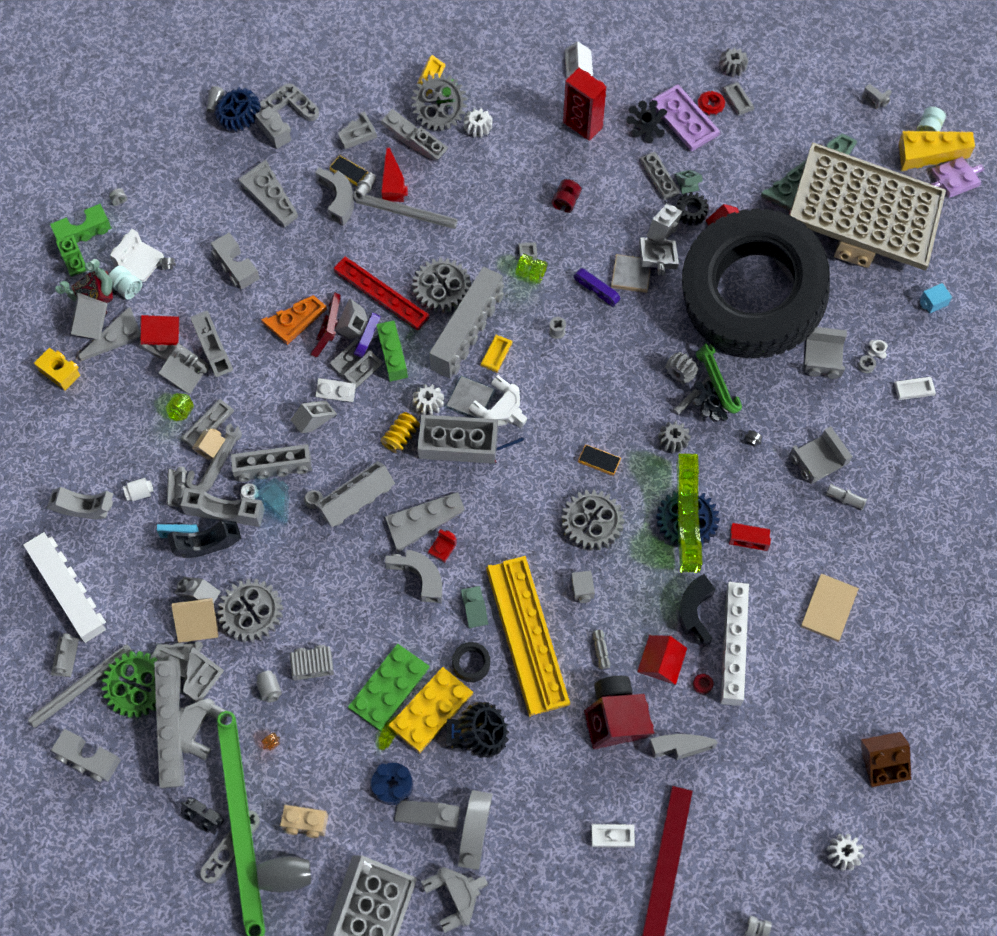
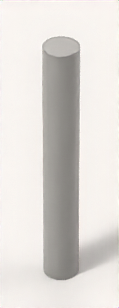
M710 376L705 378L701 383L704 385L706 381H711ZM694 389L673 411L679 415L694 398L700 395V391Z

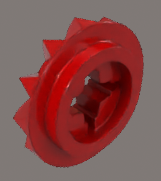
M707 91L700 95L698 107L703 113L717 115L719 112L722 113L725 107V99L718 92ZM709 99L712 103H714V107L710 104L708 105Z

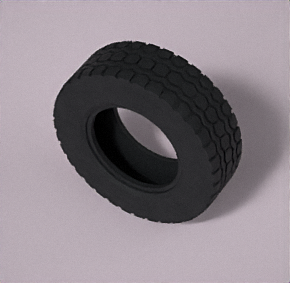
M754 208L749 211L745 209L717 219L715 223H711L706 227L705 231L703 230L697 236V240H694L683 265L682 289L688 316L695 329L712 346L715 345L717 349L723 352L725 350L727 354L738 355V357L742 358L751 357V359H758L760 357H773L774 354L777 356L785 353L786 350L789 351L795 348L797 344L799 345L805 341L806 337H809L817 328L828 305L830 267L824 247H822L818 237H815L814 232L807 228L800 220L797 221L795 217L789 214L787 216L785 213L777 210L773 212L771 209L761 210V208ZM762 255L774 258L785 265L794 279L793 289L785 301L777 307L765 312L748 313L733 308L721 297L718 291V284L722 274L732 263L747 256Z

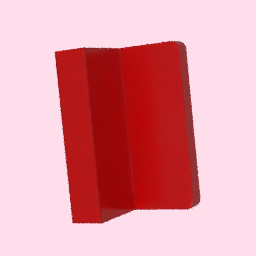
M732 523L729 545L768 551L771 544L770 529Z

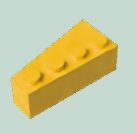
M903 131L898 142L901 171L921 168L927 165H936L947 161L950 162L960 157L964 159L970 158L975 148L973 132Z

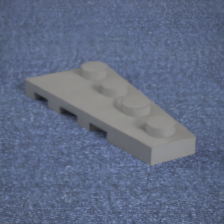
M264 160L239 179V183L284 228L298 218L295 208L276 179L267 160Z
M457 492L386 516L385 519L397 552L402 551L408 545L413 544L424 535L429 534L440 525L465 511V508Z

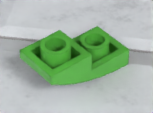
M74 235L56 241L70 276L73 277L86 272L85 261Z

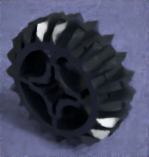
M477 702L469 705L466 710L461 712L462 716L458 719L461 724L457 727L461 730V733L458 736L463 738L461 744L467 745L466 751H471V754L478 756V758H490L493 755H498L506 747L505 743L509 741L506 735L510 733L506 730V727L509 724L505 723L504 719L506 716H501V709H496V705H490L489 702Z

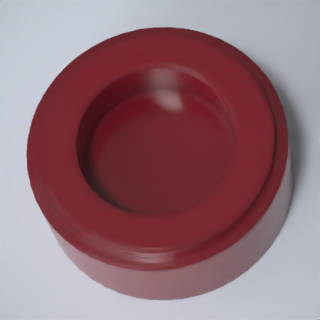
M699 674L693 681L694 690L702 695L711 692L714 685L712 678L707 674Z

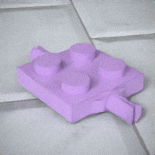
M963 157L932 168L931 173L935 177L936 182L931 184L946 189V195L951 198L979 187L981 181L976 174L984 171L982 164L972 168Z

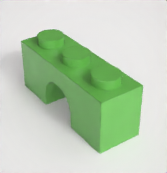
M101 204L84 210L86 220L81 225L75 226L70 224L67 217L51 223L50 226L57 241L74 235L77 243L88 241L92 236L105 234L109 229H112Z
M395 321L376 324L389 381L408 378Z

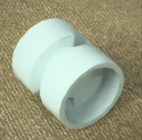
M937 107L926 108L916 131H941L946 114Z
M117 266L109 274V277L112 279V288L126 299H132L142 288V281L136 276L131 275V272L123 266Z

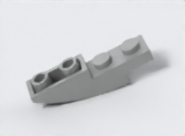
M391 109L381 121L383 126L394 133V138L427 158L438 161L448 149L446 145L420 126L418 129L394 109Z

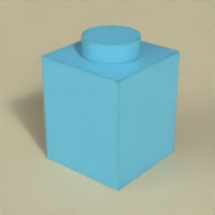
M941 283L925 290L920 298V304L930 314L948 306L952 296L944 284Z

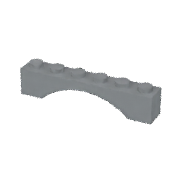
M176 660L155 662L160 788L185 787L179 724L180 662Z

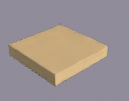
M212 598L172 603L178 643L218 638V627Z

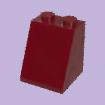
M645 694L602 697L584 710L593 750L646 739L654 734V725L650 718L649 705Z

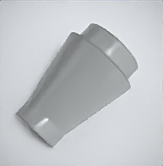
M212 86L208 91L206 109L208 112L214 113L216 111L215 106L218 105L217 100H221V95L225 96V91L222 88Z

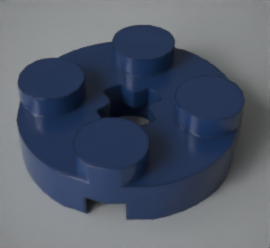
M381 764L372 776L371 788L381 803L397 805L412 793L413 779L409 769L402 764ZM395 779V782H398V784L393 785V788H389L388 781Z

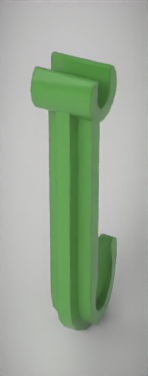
M704 344L695 354L700 361L704 362L723 408L730 413H738L742 409L741 401L738 396L734 398V403L731 400L713 356L715 348L712 345L708 347L707 344Z

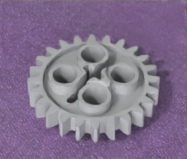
M435 73L434 78L428 75V81L422 78L423 85L417 83L419 90H413L417 94L416 97H411V99L416 100V103L411 104V106L417 108L413 113H419L416 119H423L422 125L428 123V129L432 125H434L435 131H437L439 126L444 131L445 125L448 129H451V123L456 126V119L462 121L460 114H466L462 110L468 107V105L463 104V101L468 100V98L463 97L466 91L460 90L463 86L462 84L456 85L458 79L451 81V75L447 79H445V73H442L440 78L438 73ZM445 87L451 89L449 97H445L443 94ZM428 89L434 92L432 99H428L426 96ZM439 97L440 100H455L451 103H442L440 106L439 104L425 105V102L437 101ZM447 105H451L453 107V113L451 115H448L445 112V108ZM430 107H434L436 109V115L434 117H431L428 114V110Z
M441 257L439 262L432 259V264L426 261V267L420 265V271L415 272L416 277H413L412 283L413 294L416 296L417 302L421 301L422 307L427 305V310L433 307L435 312L441 309L442 313H444L445 308L450 312L453 306L457 309L458 303H461L471 287L470 274H467V269H462V264L456 266V260L449 263V258H447L443 262Z
M593 489L592 494L585 490V495L578 492L577 498L572 496V503L566 502L567 508H563L564 515L561 517V521L564 522L562 523V528L566 529L565 535H570L569 541L576 540V547L580 543L583 544V550L586 546H590L591 551H593L594 546H597L600 551L601 545L608 548L609 542L614 544V537L620 538L619 532H623L622 525L625 522V519L622 518L624 512L619 511L621 505H615L616 498L609 500L610 494L604 497L602 490L598 495L595 489ZM592 505L594 509L588 510L585 506ZM599 507H602V509L597 514L596 520H593L591 525L589 526L588 531L586 533H583V531L588 527L590 519H593ZM609 515L611 519L605 520L602 516ZM582 520L584 524L577 525L575 521ZM598 530L601 534L594 535L591 531Z
M247 579L246 584H243L240 580L239 587L232 584L233 591L226 589L228 596H221L224 603L218 604L219 608L222 609L218 611V615L222 617L219 619V622L224 624L222 627L224 631L228 630L229 636L235 634L236 640L242 637L244 643L247 641V638H250L251 642L254 643L255 637L262 641L263 634L269 637V630L276 631L273 625H280V621L277 618L283 617L282 613L279 612L283 610V606L280 604L282 602L281 597H277L279 594L277 590L273 591L272 585L266 588L267 584L265 581L259 585L258 579H255L253 584H251L250 579ZM251 595H258L257 599L249 600ZM241 597H244L250 608L254 610L255 615L261 621L260 624L255 621L250 611L247 610L245 604L240 600ZM235 606H242L239 611H232ZM262 610H269V613L267 615H260V612ZM246 621H252L249 627L243 626Z

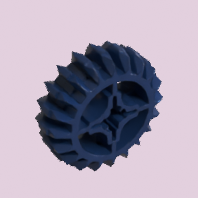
M238 87L237 90L232 88L231 92L226 91V95H221V100H217L218 105L215 106L216 111L214 113L218 123L224 129L237 133L239 129L244 131V128H249L251 123L255 124V114L260 112L261 104L257 95L246 87L243 89Z

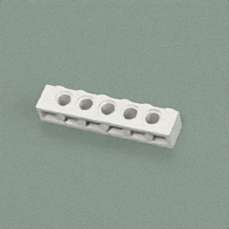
M729 582L726 588L720 704L741 706L744 701L749 584Z

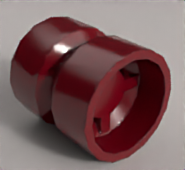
M563 179L551 201L552 206L560 210L562 205L566 206L564 212L571 213L582 191L581 186L573 180Z

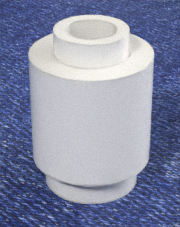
M146 478L129 482L126 486H123L127 501H136L150 497V492L154 491L151 481H147Z

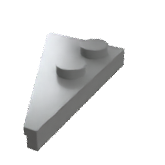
M131 307L127 308L101 333L100 339H95L79 354L81 361L141 339L140 330Z

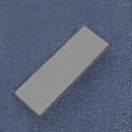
M219 399L181 437V440L192 448L204 430L210 428L217 429L234 412V409Z

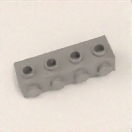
M308 444L231 454L232 472L235 480L240 482H247L250 479L256 478L267 479L271 476L285 477L293 473L305 474L308 471H312L311 454Z
M377 461L321 499L315 506L329 526H338L343 523L345 518L356 514L361 507L372 503L381 493L388 492L395 482L385 465Z

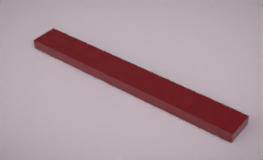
M672 786L642 936H665L693 790Z

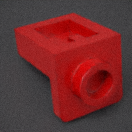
M440 529L438 537L429 549L428 554L445 563L457 545V538L452 532Z

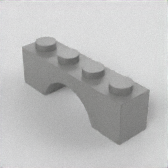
M185 488L181 507L186 515L215 520L237 521L239 524L256 527L261 526L265 511L261 500L242 498L237 501H228L211 496L205 491Z

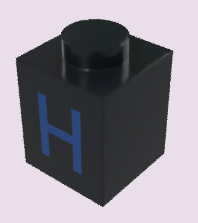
M447 719L446 735L447 748H451V751L456 752L463 751V748L467 746L466 744H461L463 738L458 736L461 733V730L457 728L461 724L458 719Z

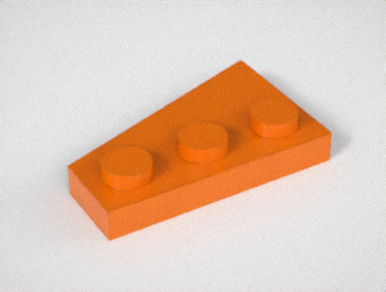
M312 295L293 304V307L284 311L280 310L276 312V315L270 318L265 317L261 321L288 345L324 313L327 307Z

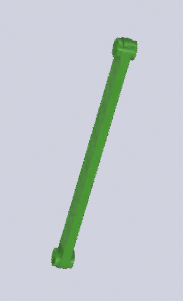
M224 711L218 715L217 725L245 934L250 936V929L253 926H259L261 928L259 936H264V917L258 886V874L237 722L232 712ZM224 717L232 718V722L229 725L221 723Z

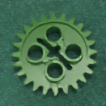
M130 651L129 657L123 653L122 660L115 658L116 665L109 664L112 670L111 672H104L108 675V679H102L103 682L107 683V686L103 687L102 690L108 691L103 697L111 699L107 705L112 706L115 704L113 711L117 712L120 710V715L122 716L127 712L128 717L131 718L134 712L136 717H141V712L144 715H149V708L152 711H156L155 662L158 658L153 657L150 659L151 654L146 653L143 657V652L138 651L137 655L135 652ZM133 666L134 673L128 676L127 669ZM151 673L153 677L152 681L149 684H147L145 682V677L147 674ZM122 676L128 680L135 681L140 685L151 688L152 691L148 692L137 688L132 684L121 681L119 678ZM121 685L126 687L123 695H119L118 692ZM140 692H142L144 694V700L141 703H138L136 699L137 695Z

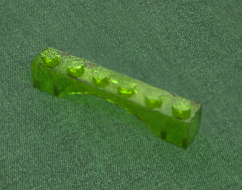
M678 454L676 472L680 572H700L702 567V544L698 514V454Z

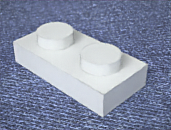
M318 378L316 397L354 402L356 384Z
M592 824V847L634 848V825Z

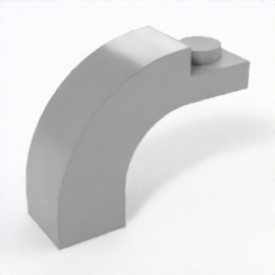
M318 168L315 172L317 182L333 190L337 195L334 202L328 208L329 218L344 226L354 209L351 184L339 171L333 175L328 170Z
M208 310L191 316L196 334L215 377L233 371Z
M59 487L52 490L47 508L68 516L94 520L104 519L112 507L113 493L105 491L97 495H83Z
M406 550V557L399 554L386 556V569L411 571L421 579L423 583L422 602L442 603L443 589L441 576L437 567L429 558L412 550Z
M475 790L471 792L460 846L458 863L460 867L479 870L493 795L491 793Z

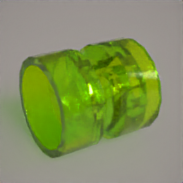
M523 253L518 261L515 275L522 278L529 277L530 281L540 284L542 281L540 277H544L548 262L540 259L534 260L533 256Z

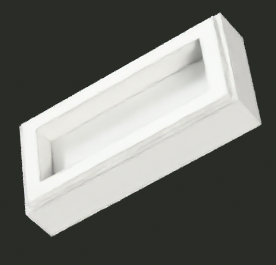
M931 377L894 382L898 400L933 396L936 394Z

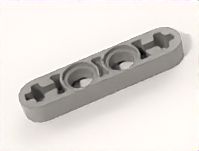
M249 811L250 818L255 816V824H251L253 835L259 827L260 818L256 812ZM232 830L229 831L201 869V878L208 884L217 882L235 859ZM223 850H227L230 853L229 859L225 862L220 861L218 858L219 853ZM213 860H215L219 865L223 867L219 869V867L217 866L214 870V873L216 874L215 877H209L207 879L206 870H212L215 867V864L212 863Z

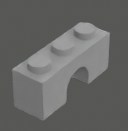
M230 233L211 242L213 249L211 253L214 259L221 261V268L225 273L229 272L231 275L230 280L234 286L238 285L242 290L260 279L258 270L249 258L241 262L233 261L237 255L241 254L238 243Z
M64 729L51 749L56 755L55 759L63 764H66L67 761L74 764L72 768L80 773L86 770L91 773L90 777L100 783L102 779L108 782L121 759L101 747L98 748L92 757L83 758L81 751L86 741L82 737Z

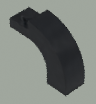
M221 520L213 527L197 533L171 532L167 535L172 553L182 554V558H195L228 548L242 539L237 521Z
M705 574L697 577L688 585L679 606V621L685 635L693 632L692 636L697 644L701 643L703 647L711 643L712 636L700 621L697 608L703 601L713 596L716 590Z

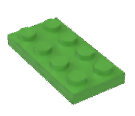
M397 643L348 708L381 732L429 670L430 666Z

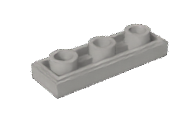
M656 152L640 157L639 161L663 200L680 193Z

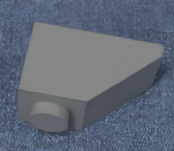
M327 401L304 403L300 405L291 421L298 431L307 433L314 431L336 416L337 413Z

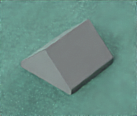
M77 293L70 326L71 334L100 339L107 303Z

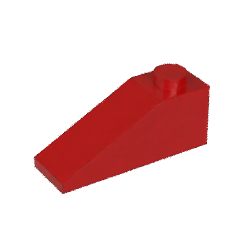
M386 148L382 199L392 202H404V196L408 197V186H405L404 176L391 149Z

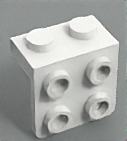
M131 229L128 234L124 235L121 243L112 250L110 257L115 267L123 266L131 272V275L145 282L158 264H160V258H164V255L160 251L141 242L138 232Z

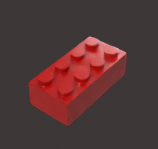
M580 67L565 80L563 123L590 141L603 128L607 86Z

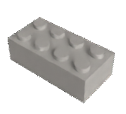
M421 415L418 440L419 459L495 464L498 419Z

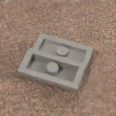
M357 339L329 364L349 383H355L356 388L383 364L371 350H366L362 358L354 355L353 353L358 344Z

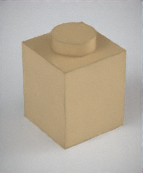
M213 428L206 429L202 432L192 449L205 459H212L226 439L221 437L222 434L218 430Z

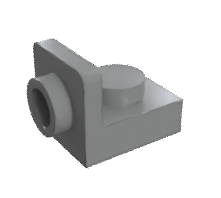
M869 84L865 87L862 98L875 109H878L881 106L885 107L890 102L892 91L887 90L882 94L877 88Z

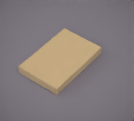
M821 573L801 627L839 642L859 588Z

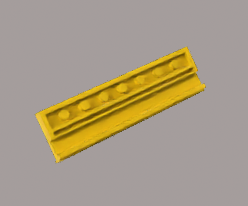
M526 556L503 561V563L493 566L488 565L486 572L528 716L531 717L570 706L569 697Z

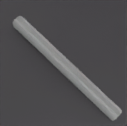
M365 195L362 201L361 199L360 201L356 200L358 204L455 229L458 223L456 218Z
M124 645L28 718L29 723L34 728L40 725L106 675L105 671L110 672L112 669L109 667V664L116 665L115 658L122 660L123 653L129 657L130 651L133 650L129 645Z

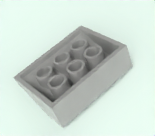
M352 855L324 936H398L417 878L365 856Z

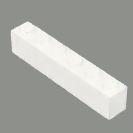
M43 532L25 543L24 547L78 634L86 643L106 630L103 625L106 621L100 612L96 614L93 610L96 605L91 597L86 598L83 594L87 591L82 583H76L74 578L77 575L71 566L69 568L66 567L65 562H67V559L62 551L59 553L56 551L55 548L58 545L53 537L48 538Z

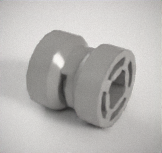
M749 916L747 922L749 926L748 930L745 931V936H769L772 922L767 920L760 921L757 917Z

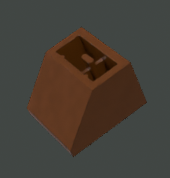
M901 732L861 739L862 757L871 788L911 780L910 744Z

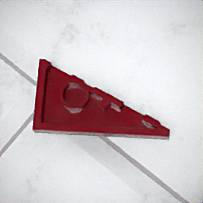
M336 292L333 293L329 303V316H324L316 340H318V343L311 351V355L314 357H318L328 341H332L335 337L336 331L334 329L338 324L336 318L341 297Z

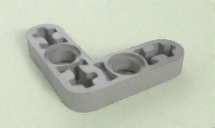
M293 84L282 86L260 102V109L262 110L270 106L273 111H278L289 103L306 120L315 121L319 118L318 107ZM275 99L281 101L277 105L272 104V101ZM299 100L305 101L303 105L299 106L296 104Z

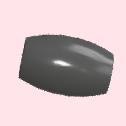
M291 856L278 857L267 860L257 866L260 890L278 893L291 892L311 884L310 860Z

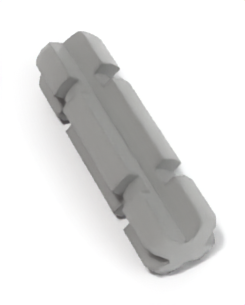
M602 630L593 631L592 635L595 641L597 659H599V668L607 669L610 667V661L607 658L606 642L603 640L604 633Z

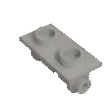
M178 467L177 470L168 469L167 505L182 508L181 503L185 492V478L187 475L185 467Z
M66 633L62 637L59 636L51 671L52 676L71 677L79 638H72L70 634Z

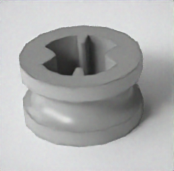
M115 189L109 194V198L115 206L127 201V196L123 189Z
M869 355L861 357L858 363V368L863 373H871L876 366V360ZM866 361L870 362L868 367L864 366Z

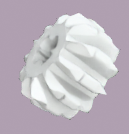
M474 108L473 112L468 111L467 116H464V129L467 130L468 135L473 133L474 138L477 134L482 138L483 133L488 135L489 130L492 129V117L489 116L488 111L483 112L482 108L479 111H476Z
M424 384L423 389L418 387L417 392L413 393L414 399L412 400V404L416 406V411L422 410V415H425L427 411L430 415H433V410L439 413V407L444 405V395L441 393V389H435L433 384L430 387Z
M839 834L837 835V840L834 838L830 840L832 846H828L827 850L832 852V854L828 856V859L835 858L834 867L840 863L842 871L846 869V866L851 871L854 869V865L859 866L861 864L859 859H862L864 854L859 852L863 849V846L855 844L858 842V838H854L851 841L850 834H847L845 838ZM847 848V852H850V854L848 856H844L843 854L845 852L842 853L841 850Z

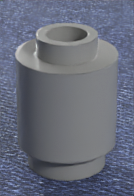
M264 671L257 675L256 683L262 700L268 703L277 701L282 692L276 675L272 671Z

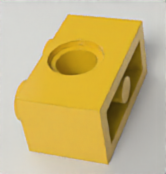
M50 347L34 362L40 373L64 391L80 376L77 370L79 367L70 360L68 362L60 351L57 350L55 352Z

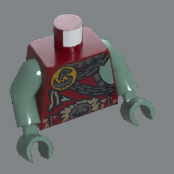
M93 259L85 264L86 270L90 273L71 286L72 290L69 289V284L66 281L60 282L61 286L55 287L57 293H67V297L74 302L76 301L77 293L107 304L113 300L112 279L107 271L99 268L100 262L97 259Z

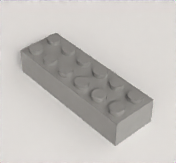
M482 267L429 353L431 370L449 379L453 374L456 375L458 373L461 360H466L469 354V347L475 345L478 339L477 334L486 327V319L488 316H493L496 309L494 306L497 302L500 303L504 297L503 275Z

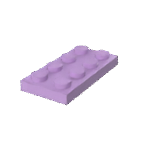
M679 85L652 99L658 102L657 107H655L657 113L661 108L667 110V115L663 116L662 119L691 152L719 136V129Z

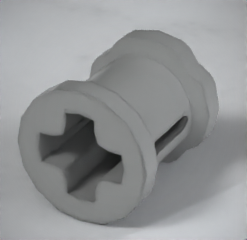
M554 317L550 321V336L554 339H561L565 335L566 321L563 318Z

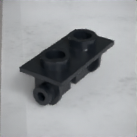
M188 798L186 803L182 802L181 814L185 820L197 823L204 832L216 834L217 825L220 827L224 822L221 814L211 808L206 813H203L206 805L195 798Z

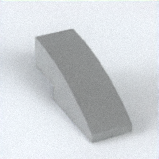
M672 734L651 738L649 745L654 759L674 753L676 760L714 749L717 746V741L705 736Z

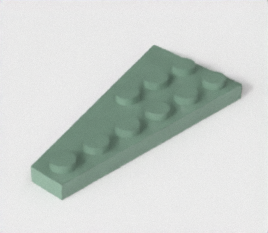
M841 133L829 142L826 147L850 155L857 144V140ZM806 160L787 173L783 179L776 181L768 190H764L761 193V197L791 211Z

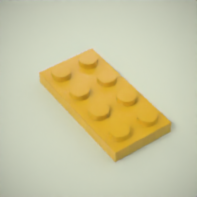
M442 667L389 724V728L420 754L447 724V719H452L473 695V691Z

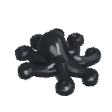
M656 100L650 101V110H646L647 103L645 101L638 103L641 112L638 111L636 106H630L629 113L635 114L639 120H636L633 116H628L626 119L627 124H633L641 128L639 131L633 129L631 135L636 138L646 133L645 142L649 144L653 142L652 131L659 138L665 135V131L663 129L659 130L657 124H659L663 116L667 115V110L661 108L655 117V107L658 105Z
M697 381L694 384V388L699 390L701 395L698 398H694L692 404L695 407L700 406L701 417L707 418L710 416L713 422L718 420L726 421L728 419V411L723 408L716 391L713 392L714 386L712 382L706 381L703 385L700 381Z

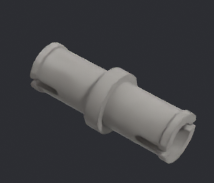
M367 173L364 179L358 183L357 189L353 193L355 200L360 201L361 199L362 201L364 196L370 192L372 184L376 181V176L373 173Z
M830 484L826 492L827 496L842 501V504L845 505L847 503L860 510H863L867 501L866 498L851 493V490L847 489L846 491L833 484Z

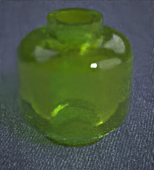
M176 393L170 398L165 409L170 419L184 421L192 412L194 404L189 395Z

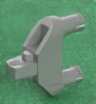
M212 699L201 700L185 707V709L181 707L179 710L182 752L185 754L190 752L206 760L211 748L196 742L195 737L206 717L211 716L217 719L221 712L227 710L215 705ZM224 717L221 722L225 724L227 717Z
M445 867L440 868L438 874L421 881L426 894L443 885L444 887L447 886L456 905L457 913L439 920L444 933L460 925L467 926L470 924L476 897L480 895L479 890L488 886L484 876L473 880L472 877L467 878Z

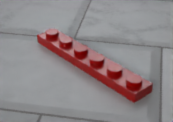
M346 256L333 268L336 274L417 331L429 319L428 313Z

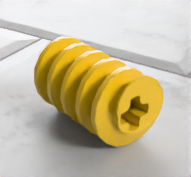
M403 412L394 421V425L389 427L390 431H386L385 436L380 441L384 447L394 453H397L396 449L402 451L401 443L407 445L408 442L405 437L411 439L412 435L409 432L415 434L417 431L414 426L420 428V423L411 414Z

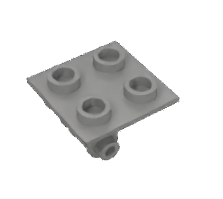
M178 343L158 374L186 393L191 394L203 373L205 374L208 370L209 364Z

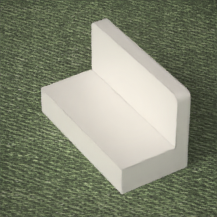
M579 42L566 48V77L568 78L579 67L593 76L591 50Z

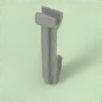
M231 423L226 426V435L224 437L226 440L212 459L201 482L198 485H193L192 481L195 473L190 471L186 479L188 488L207 492L212 487L235 442L242 437L239 426L236 427L235 431Z

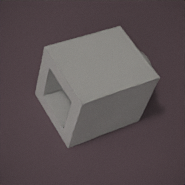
M592 572L572 573L571 583L574 601H579L580 603L590 602L591 599H594L595 595Z

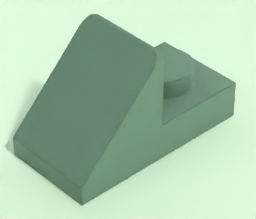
M691 169L674 173L682 194L699 191L698 183L703 182L701 174Z
M481 587L462 589L461 594L469 628L489 625Z

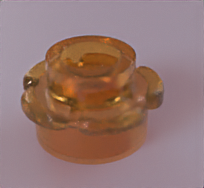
M273 732L261 741L264 746L263 749L266 750L268 748L269 751H272L279 746L280 736Z

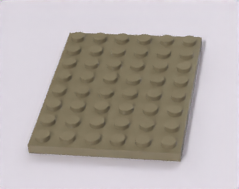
M812 142L790 215L815 232L926 271L931 258L946 189Z

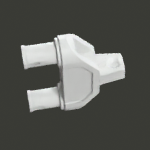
M497 375L491 385L504 393V396L491 410H487L476 400L470 405L468 410L479 418L498 419V426L507 425L509 422L522 428L527 421V417L522 414V410L519 408V387L515 384L510 385Z

